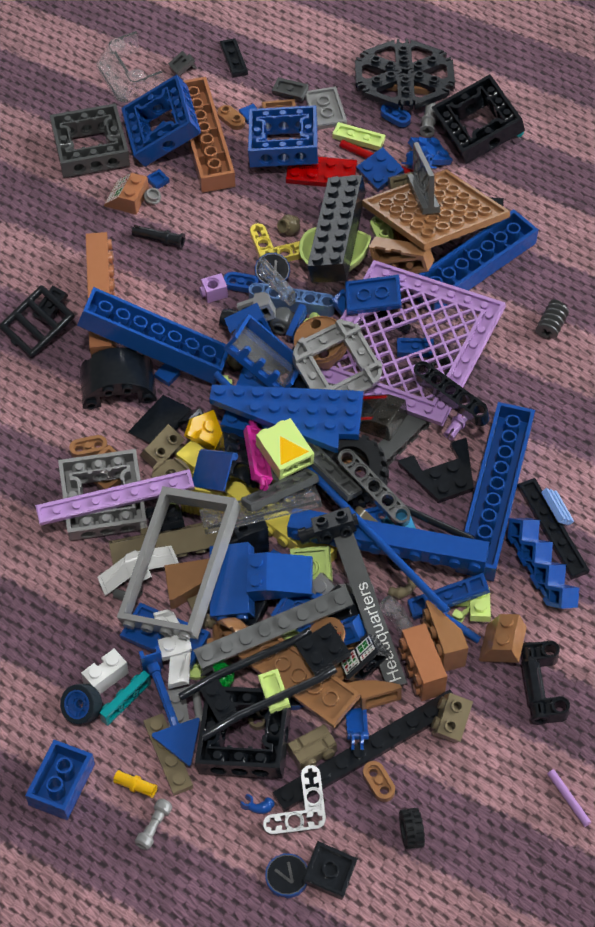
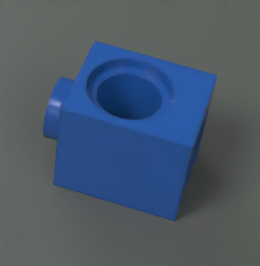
M359 614L340 620L345 627V645L360 641V638L367 633Z

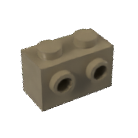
M168 424L143 450L140 456L153 468L162 459L168 458L170 460L169 457L172 453L176 455L183 448L181 444L185 439Z
M452 693L445 694L444 697L442 696L437 706L439 708L438 716L434 717L431 724L433 729L432 735L452 743L461 742L473 701Z

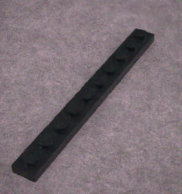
M449 689L370 735L368 740H364V750H360V742L354 745V750H351V747L318 765L322 790L431 727L434 717L438 716L439 713L437 706L440 698L444 697L445 694L452 693V691ZM312 770L304 774L305 778H309L310 785L305 784V788H318V783L313 784V778L317 774L313 773ZM301 776L273 792V797L283 812L303 802ZM308 792L307 799L316 794L317 792Z

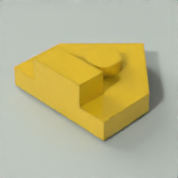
M211 410L189 419L184 436L208 450H215L222 435L215 411Z

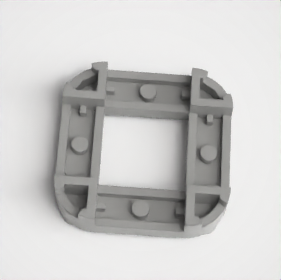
M343 319L337 320L335 324L305 339L304 337L299 339L292 354L293 363L308 389L366 392L377 385L382 374V363L380 360H377L362 335L361 327L357 323L343 321ZM344 342L361 372L332 386L328 384L313 357Z

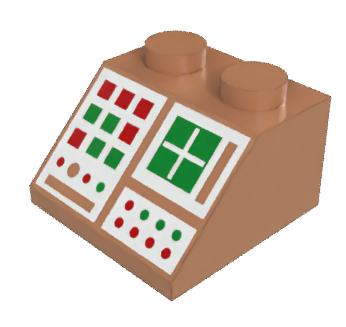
M130 173L118 179L104 206L137 215L144 201V193L149 189L148 177Z

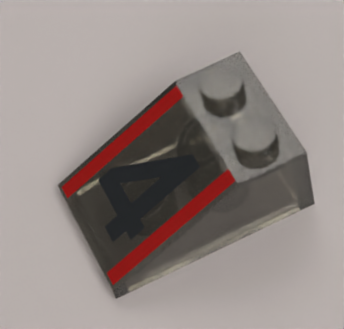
M390 394L364 396L360 431L390 441L407 416L406 400Z

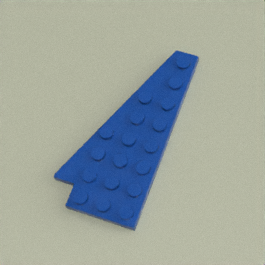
M212 384L209 400L212 405L268 427H273L279 421L291 418L306 442L338 453L339 439L359 440L364 391Z

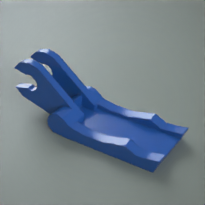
M351 708L346 714L347 740H350L351 750H354L355 740H359L360 750H364V740L369 739L367 709Z

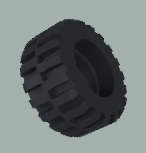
M363 434L359 437V440L339 439L338 453L323 448V451L337 465H339V453L344 449L352 450L361 460L368 464L369 468L387 486L389 470L384 452L381 447H378L376 441L373 439L369 440V436ZM346 456V457H344V458L342 459V462H344V461H346V460H349V459H352V458L349 457V456ZM316 483L322 497L327 499L329 504L335 506L337 503ZM372 484L369 490L376 492L379 490V486ZM363 491L359 496L346 501L354 510L358 506L365 508L369 502L371 504L374 503Z

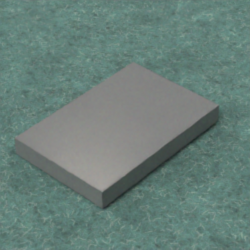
M336 86L307 91L305 95L307 106L316 105L318 130L336 127L338 122L347 124Z

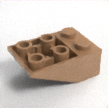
M426 600L425 609H422L423 619H421V624H426L445 671L465 667L468 645L462 630L433 603Z

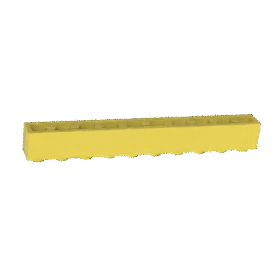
M190 440L176 453V458L181 459L188 465L193 478L199 451L204 448ZM232 477L230 481H227L225 492L219 491L223 492V496L236 498L241 506L239 514L243 513L248 518L262 514L268 526V536L272 535L276 538L281 546L288 547L289 549L330 546L331 563L337 558V547L323 543L315 544L311 541L302 545L300 540L288 537L287 526L291 513L278 503L269 504L262 507L261 510L253 512L244 507L241 498L258 491V488H250L243 480Z

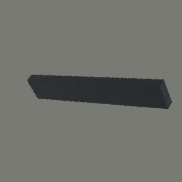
M533 478L517 485L518 490L535 519L540 520L539 526L548 541L553 542L552 548L560 562L566 565V572L570 579L588 574L589 568L563 524L558 523L542 495L543 490L537 480Z

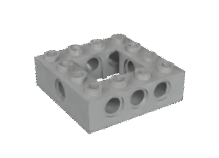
M136 449L58 460L63 499L82 495V484L119 478L121 479V485L141 481ZM144 501L126 505L124 508H113L67 519L69 540L139 531L142 528H147Z

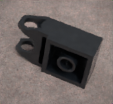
M222 432L215 450L238 454V459L232 460L227 481L235 477L243 480L248 487L255 488L257 482L251 480L245 438L234 433Z

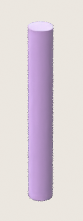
M554 769L549 771L547 775L584 827L588 826L591 823L590 819Z

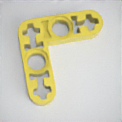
M257 223L251 226L250 235L259 258L267 253L281 254L282 252H288V256H283L288 262L302 259L299 251L300 241L273 247L266 227L263 224ZM260 243H266L267 246H266V247H260L259 244H260Z

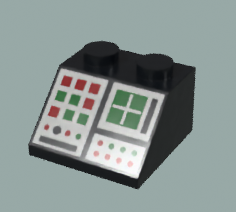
M364 635L360 638L359 644L354 649H349L351 656L340 662L348 680H364L391 655L376 635Z

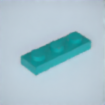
M145 670L135 675L125 689L119 690L116 697L102 707L100 717L106 726L112 723L151 685L150 675Z

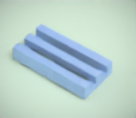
M545 488L542 491V495L558 523L571 525L574 520L558 492Z

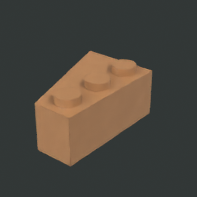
M375 236L369 245L373 260L413 273L428 272L434 262L431 249L424 251L413 242Z

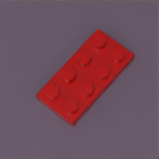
M318 157V164L288 165L286 183L326 187L330 177L356 175L357 160Z

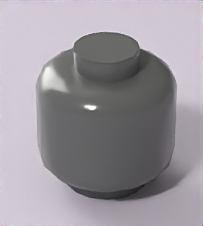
M287 307L276 308V317L269 322L272 330L277 334H285L294 317V313Z

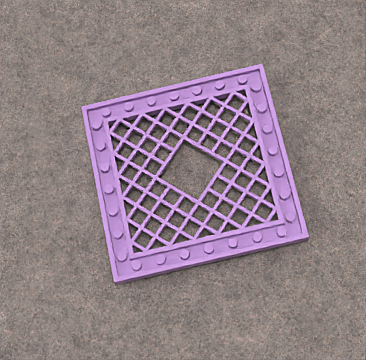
M373 260L363 279L399 275L401 292L406 291L408 297L401 299V302L410 301L412 307L404 310L400 308L399 312L393 314L386 310L388 316L378 319L377 312L347 315L346 309L340 318L343 321H350L358 325L363 321L364 325L360 326L361 330L366 329L368 335H365L364 338L365 340L370 338L372 345L369 346L371 349H374L375 357L378 361H381V357L389 354L393 360L382 363L384 376L380 377L379 382L386 380L388 385L378 382L375 387L364 392V396L388 395L386 398L367 400L443 426L452 408L433 394L424 396L422 390L425 388L417 383L414 373L415 364H411L410 358L419 356L421 361H424L422 354L432 351L434 357L425 360V362L432 363L436 361L438 366L436 369L443 374V370L450 368L446 376L461 387H464L506 304L493 298ZM422 296L424 302L415 305L413 299ZM439 302L441 308L432 311L429 305ZM427 306L429 312L419 315L417 309ZM455 307L458 313L448 316L446 310ZM415 311L417 317L407 320L405 314ZM443 312L445 318L436 321L434 314ZM472 313L474 319L465 322L463 315ZM374 314L376 320L366 323L364 317ZM402 315L404 321L395 324L393 318ZM431 316L433 322L423 325L421 319ZM460 317L462 323L452 326L450 320ZM390 319L392 326L383 329L381 322ZM419 321L429 347L395 359L385 332ZM448 322L450 328L440 331L438 325ZM378 324L380 330L370 333L368 327ZM474 324L471 331L469 332L467 326ZM435 326L437 333L428 336L425 329ZM464 327L466 334L457 337L454 330ZM452 332L454 338L444 341L442 335ZM382 334L384 340L374 343L372 337ZM439 336L442 343L432 346L430 339ZM466 338L463 346L461 347L459 340ZM456 342L459 348L449 352L447 345ZM386 344L388 351L379 354L376 347ZM444 346L446 353L437 356L434 350ZM348 349L346 350L347 354L339 361L349 358L351 361L350 365L341 367L338 361L330 369L324 370L320 368L328 383L337 384L358 373L356 369L357 364L356 362L354 363ZM458 353L456 359L453 362L451 355ZM448 357L451 363L441 366L439 360ZM407 360L409 367L399 370L397 363ZM395 365L397 371L387 374L385 368ZM353 368L355 374L346 370ZM411 370L413 377L403 380L401 374ZM399 375L401 381L391 385L389 378ZM415 381L417 388L408 391L405 384ZM403 385L405 391L396 389V387ZM420 391L422 397L413 395V393Z

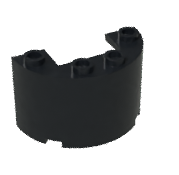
M115 347L98 351L92 354V358L89 360H84L80 367L83 409L92 410L101 407L100 397L102 396L110 397L112 395L137 393L139 403L157 401L152 360L133 349Z

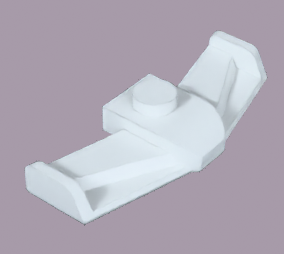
M172 546L154 548L143 580L152 577L149 569L179 563ZM134 550L127 553L125 557L98 576L105 596L131 578L140 551Z
M168 609L153 613L154 619L179 623L174 612ZM172 634L170 637L164 636L165 638L158 639L162 660H170L168 688L171 689L189 684L192 651L190 640H184Z

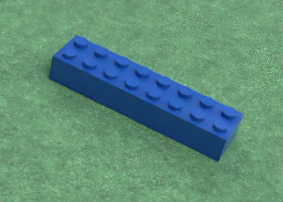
M513 209L510 211V218L488 226L434 263L428 272H421L419 275L469 291L535 245L539 229ZM422 296L415 298L420 304L424 302ZM439 302L429 305L432 311L441 308Z
M95 287L91 291L77 324L81 328L214 385L217 380L213 377V374L216 371L222 372L228 355L223 350L226 345L225 343Z

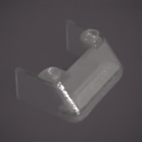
M137 31L112 39L96 61L97 72L119 105L129 104L164 82L162 70L146 76L144 71L140 69L128 71L121 58L139 52Z

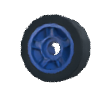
M75 684L63 692L60 699V708L67 721L72 724H86L94 721L99 716L102 709V699L98 690L92 685Z

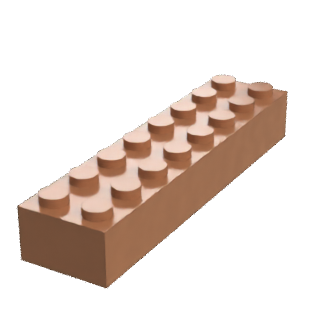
M207 78L183 80L188 86L201 134L187 141L201 191L204 193L235 187L234 168Z
M107 232L86 234L88 298L93 287L115 296V292H113L115 280L112 278L115 275L113 251H110L112 250V240L108 239ZM89 331L91 358L92 354L98 351L118 346V343Z

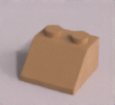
M499 614L487 624L479 657L480 661L519 663L527 628L519 614Z

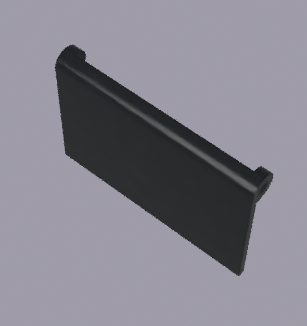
M162 395L128 433L150 444L168 424L176 431L180 426L177 422L192 409Z

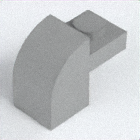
M255 293L254 298L237 303L238 311L258 303L267 321L276 318V308L268 293Z

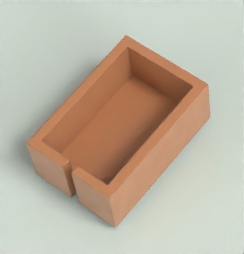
M426 624L402 630L398 653L400 659L405 660L407 665L405 670L408 678L412 677L414 682L412 687L415 695H419L422 702L443 694L446 689L447 674Z

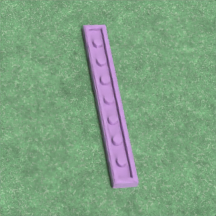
M190 469L35 505L40 526L156 499L159 498L162 486L189 491L194 490L195 487Z

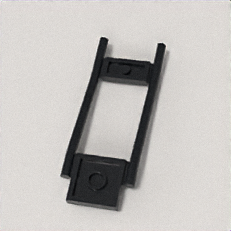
M331 622L313 633L308 627L285 641L210 674L178 695L183 701L198 691L202 692L219 722L201 733L202 738L206 741L237 721L317 685L336 674L335 665L350 657L351 653ZM296 645L315 676L237 712L219 679Z

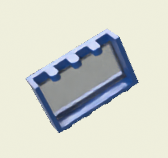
M250 314L238 324V327L223 348V350L268 387L290 388L299 374L293 363V350Z

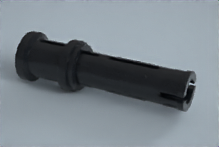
M134 225L132 228V236L160 241L166 246L173 245L182 249L185 243L184 233L176 234L170 230L159 231Z

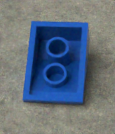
M270 552L247 554L246 592L253 601L313 596V557Z

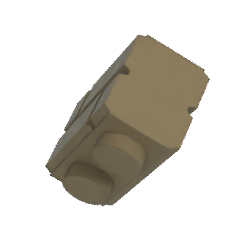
M323 724L287 743V751L299 771H301L308 765L316 766L317 762L323 758L324 760L332 758L337 751V743L326 725Z

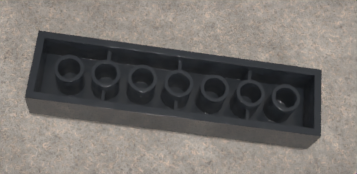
M362 175L328 178L307 265L312 283L347 281L363 208L362 200L365 198L366 193Z

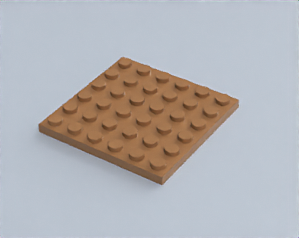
M447 169L434 173V195L440 205V213L423 215L409 183L362 200L364 208L424 251L510 218V211Z

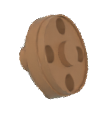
M316 316L306 320L295 332L294 348L302 337L305 339L335 324L337 320L328 316ZM342 342L313 358L319 368L324 370L330 369L344 356L347 347Z

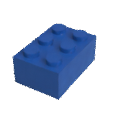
M53 740L25 795L28 805L68 821L94 768L93 754Z

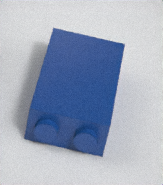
M248 542L228 545L210 600V617L215 621L234 617L245 622L248 621V618H255V601L246 592L247 554H254V547ZM210 546V555H211L213 546Z

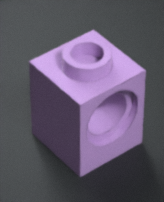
M221 273L201 279L199 291L202 298H206L207 303L228 297L227 285Z

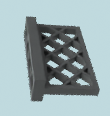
M419 142L413 143V174H407V181L423 215L440 213V205L434 195L435 176Z

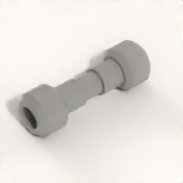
M162 798L157 800L154 805L155 812L151 817L149 825L146 826L143 832L138 833L135 839L136 846L143 850L151 848L154 842L152 837L156 832L157 826L161 823L164 816L170 814L173 808L169 801Z

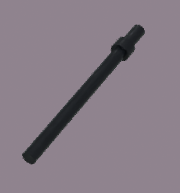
M386 498L382 503L390 506L393 504V501ZM406 505L410 510V516L451 535L474 539L473 535Z

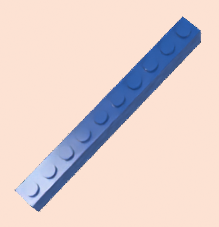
M293 507L287 526L288 537L300 540L297 529L313 527L311 518L326 513ZM364 520L400 558L410 559L415 562H428L432 565H445L453 569H467L471 572H485L489 553L488 541ZM356 525L357 531L353 533L359 550L372 554L386 555ZM316 538L310 540L315 544H320ZM334 538L330 543H323L337 547Z

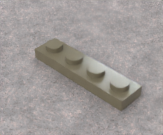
M163 713L143 720L173 796L193 789L192 781L184 763L152 738V733L169 728Z

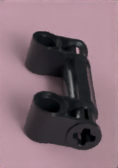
M550 640L525 642L521 651L523 657L521 664L528 705L532 711L533 717L531 722L534 725L564 722L567 720L570 710V702L567 698L563 696L546 698L541 667L555 665L558 662L560 652L559 645ZM546 652H552L554 655H548ZM561 707L564 711H558L555 708Z

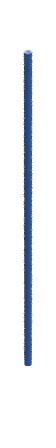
M219 371L213 374V377L221 385H231ZM260 424L264 429L270 428L266 425ZM311 466L303 468L304 470L308 468L318 474ZM318 474L319 482L317 484L341 509L350 507L351 513H356ZM356 513L359 522L358 526L443 614L448 613L450 608Z

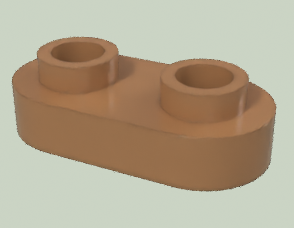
M223 105L218 108V118L231 129L241 130L245 127V117L233 107Z
M94 435L73 440L70 443L69 449L71 456L76 458L96 455L107 447L108 444L104 436Z
M377 761L366 763L363 768V778L373 795L381 802L390 801L395 795V785L383 765ZM376 772L377 776L373 777L370 773ZM382 789H385L388 791V793L382 794L380 791Z

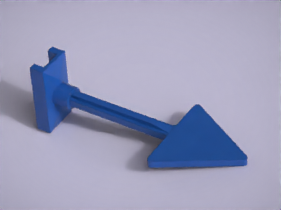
M159 645L155 646L154 653L145 656L143 650L139 651L141 670H145L153 677L170 723L169 728L152 733V738L190 767L200 718L183 723L178 722L161 676L163 664Z

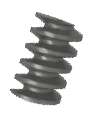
M553 299L546 307L535 329L536 334L540 337L556 338L561 331V327L569 315V310L561 301Z

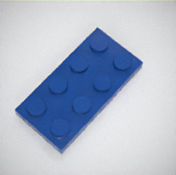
M139 603L132 615L154 619L153 613L159 612V610ZM178 619L180 624L188 625V622ZM124 627L120 634L121 639L153 653L155 652V646L159 645L158 639L165 638L159 632L147 633L142 631L141 628L135 627L134 629ZM202 628L198 640L190 638L192 646L190 669L193 668L197 661L193 650L206 645L207 639L211 637V633Z

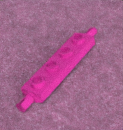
M249 420V425L245 427L243 432L251 480L260 484L261 491L262 489L266 491L273 478L270 465L256 446V434L262 429L258 428L257 422Z

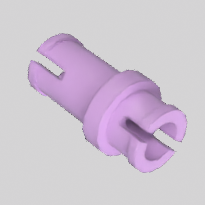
M459 413L451 419L452 423L443 433L446 438L451 433L449 437L451 441L455 439L458 432L466 426V421H468L465 417L461 418L462 415Z

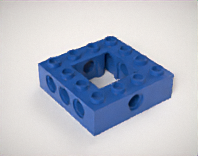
M177 74L121 108L133 155L143 166L149 165L201 134L188 86ZM172 109L171 114L174 116L176 123L168 121L159 129L151 131L149 122Z
M316 105L249 109L248 155L250 167L318 164ZM300 133V139L267 140V135Z

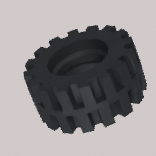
M419 808L400 810L399 821L405 849L424 847V825Z

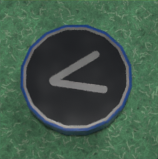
M267 253L257 260L255 276L258 278L259 283L282 286L289 278L290 264L281 254Z
M281 854L273 858L266 868L265 875L270 891L276 896L285 898L299 896L307 887L306 884L301 882L307 868L306 863L294 854Z

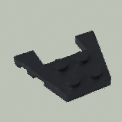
M467 438L450 443V448L456 457L455 460L421 470L413 455L398 460V466L404 469L413 480H416L421 485V488L437 503L473 492L474 486Z

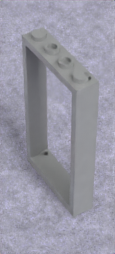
M162 486L117 615L123 627L134 629V627L141 628L142 631L147 633L156 631L168 637L171 634L177 635L184 640H190V638L198 640L241 509L236 498ZM170 503L225 512L188 625L132 615Z

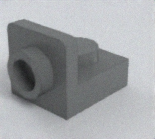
M183 51L168 63L178 76H181L190 66L194 69L197 68L194 64L195 59L190 54L186 55Z

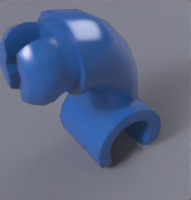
M250 794L245 795L246 800L250 801L249 804L240 801V806L243 810H250L257 814L270 812L275 804L269 797L265 798L264 802L255 804Z

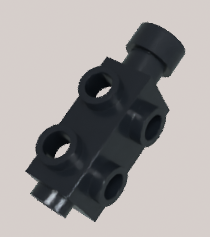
M345 507L311 518L313 527H303L297 529L302 545L309 543L310 540L315 538L318 543H330L333 538L351 536L352 532L357 531L356 525H359L356 513L352 514L350 507Z

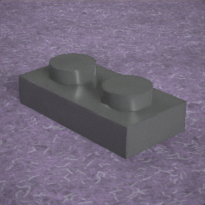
M278 77L272 93L303 101L309 87L305 83Z

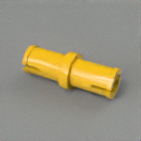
M120 770L115 773L113 783L129 788L133 793L137 791L150 798L155 796L158 787L156 784L142 780L138 775L132 776Z

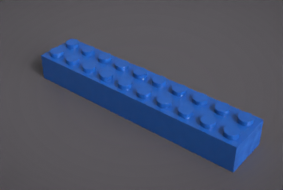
M498 402L464 530V532L473 535L476 540L489 542V553L484 576L486 580L491 581L495 579L535 414L533 409ZM461 568L455 569V572L469 576L483 573L471 572Z

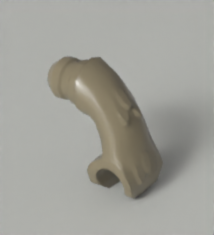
M407 577L406 586L400 588L389 587L388 595L397 598V600L403 599L410 595L417 586Z

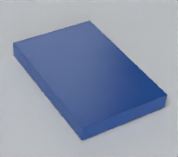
M399 275L345 282L347 315L402 308Z

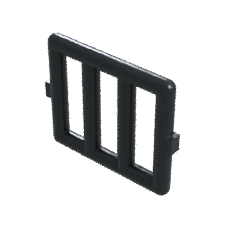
M40 285L0 323V329L11 339L10 341L16 347L19 346L30 358H33L75 318V314L63 304L60 297H55L45 286ZM41 294L65 315L59 323L34 302ZM28 307L53 328L46 336L21 314ZM15 319L40 341L32 349L8 327Z

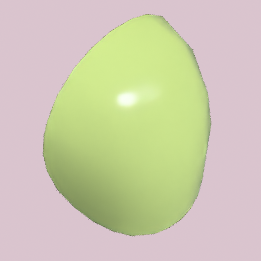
M316 227L307 230L299 244L301 258L307 265ZM359 230L357 231L349 272L365 258L371 241V235Z

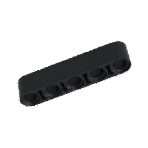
M421 361L415 364L414 373L418 384L473 424L485 426L489 422L488 408L484 402L428 362Z

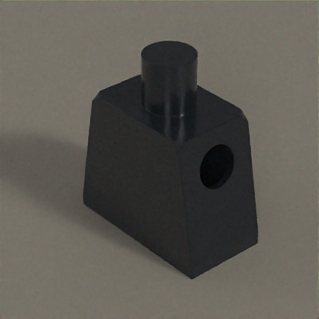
M259 514L236 523L229 544L248 542L254 547V554L269 552L268 526L263 515Z

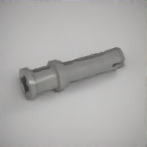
M436 102L425 106V113L421 118L422 126L420 127V134L424 137H431L435 133L433 126L436 123V119L431 107Z

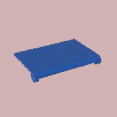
M200 449L192 478L194 487L225 492L232 460H237L238 454L235 452Z

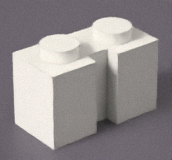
M115 648L101 658L102 663L99 666L93 663L81 672L83 683L92 685L100 694L129 673L127 662Z

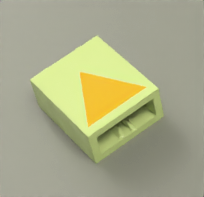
M291 418L279 421L275 426L262 429L256 434V446L279 480L314 463V452Z

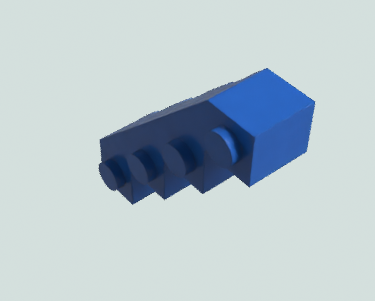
M509 518L508 539L517 548V555L522 564L528 567L531 573L530 578L534 585L544 595L543 600L545 604L561 609L578 608L579 587L565 585L566 565L551 562L553 542L538 540L540 520Z

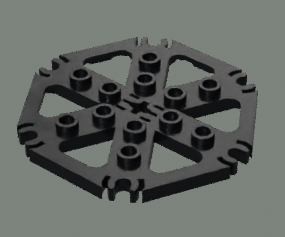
M394 39L364 50L360 53V58L356 57L357 91L362 90L364 98L398 110L399 105L401 110L404 109V106H409L410 110H412L414 105L416 110L447 98L450 95V91L454 90L453 59L451 60V57L447 58V53L432 46L411 39L410 43L408 39H406L405 43H401L397 39L395 44ZM392 48L395 51V62L377 56L375 53ZM413 48H418L421 51L432 53V55L412 62L411 51ZM362 68L374 71L380 75L366 79L362 76ZM442 68H447V78H439L429 74ZM397 84L396 97L379 93ZM414 86L422 87L433 93L417 97L414 93Z

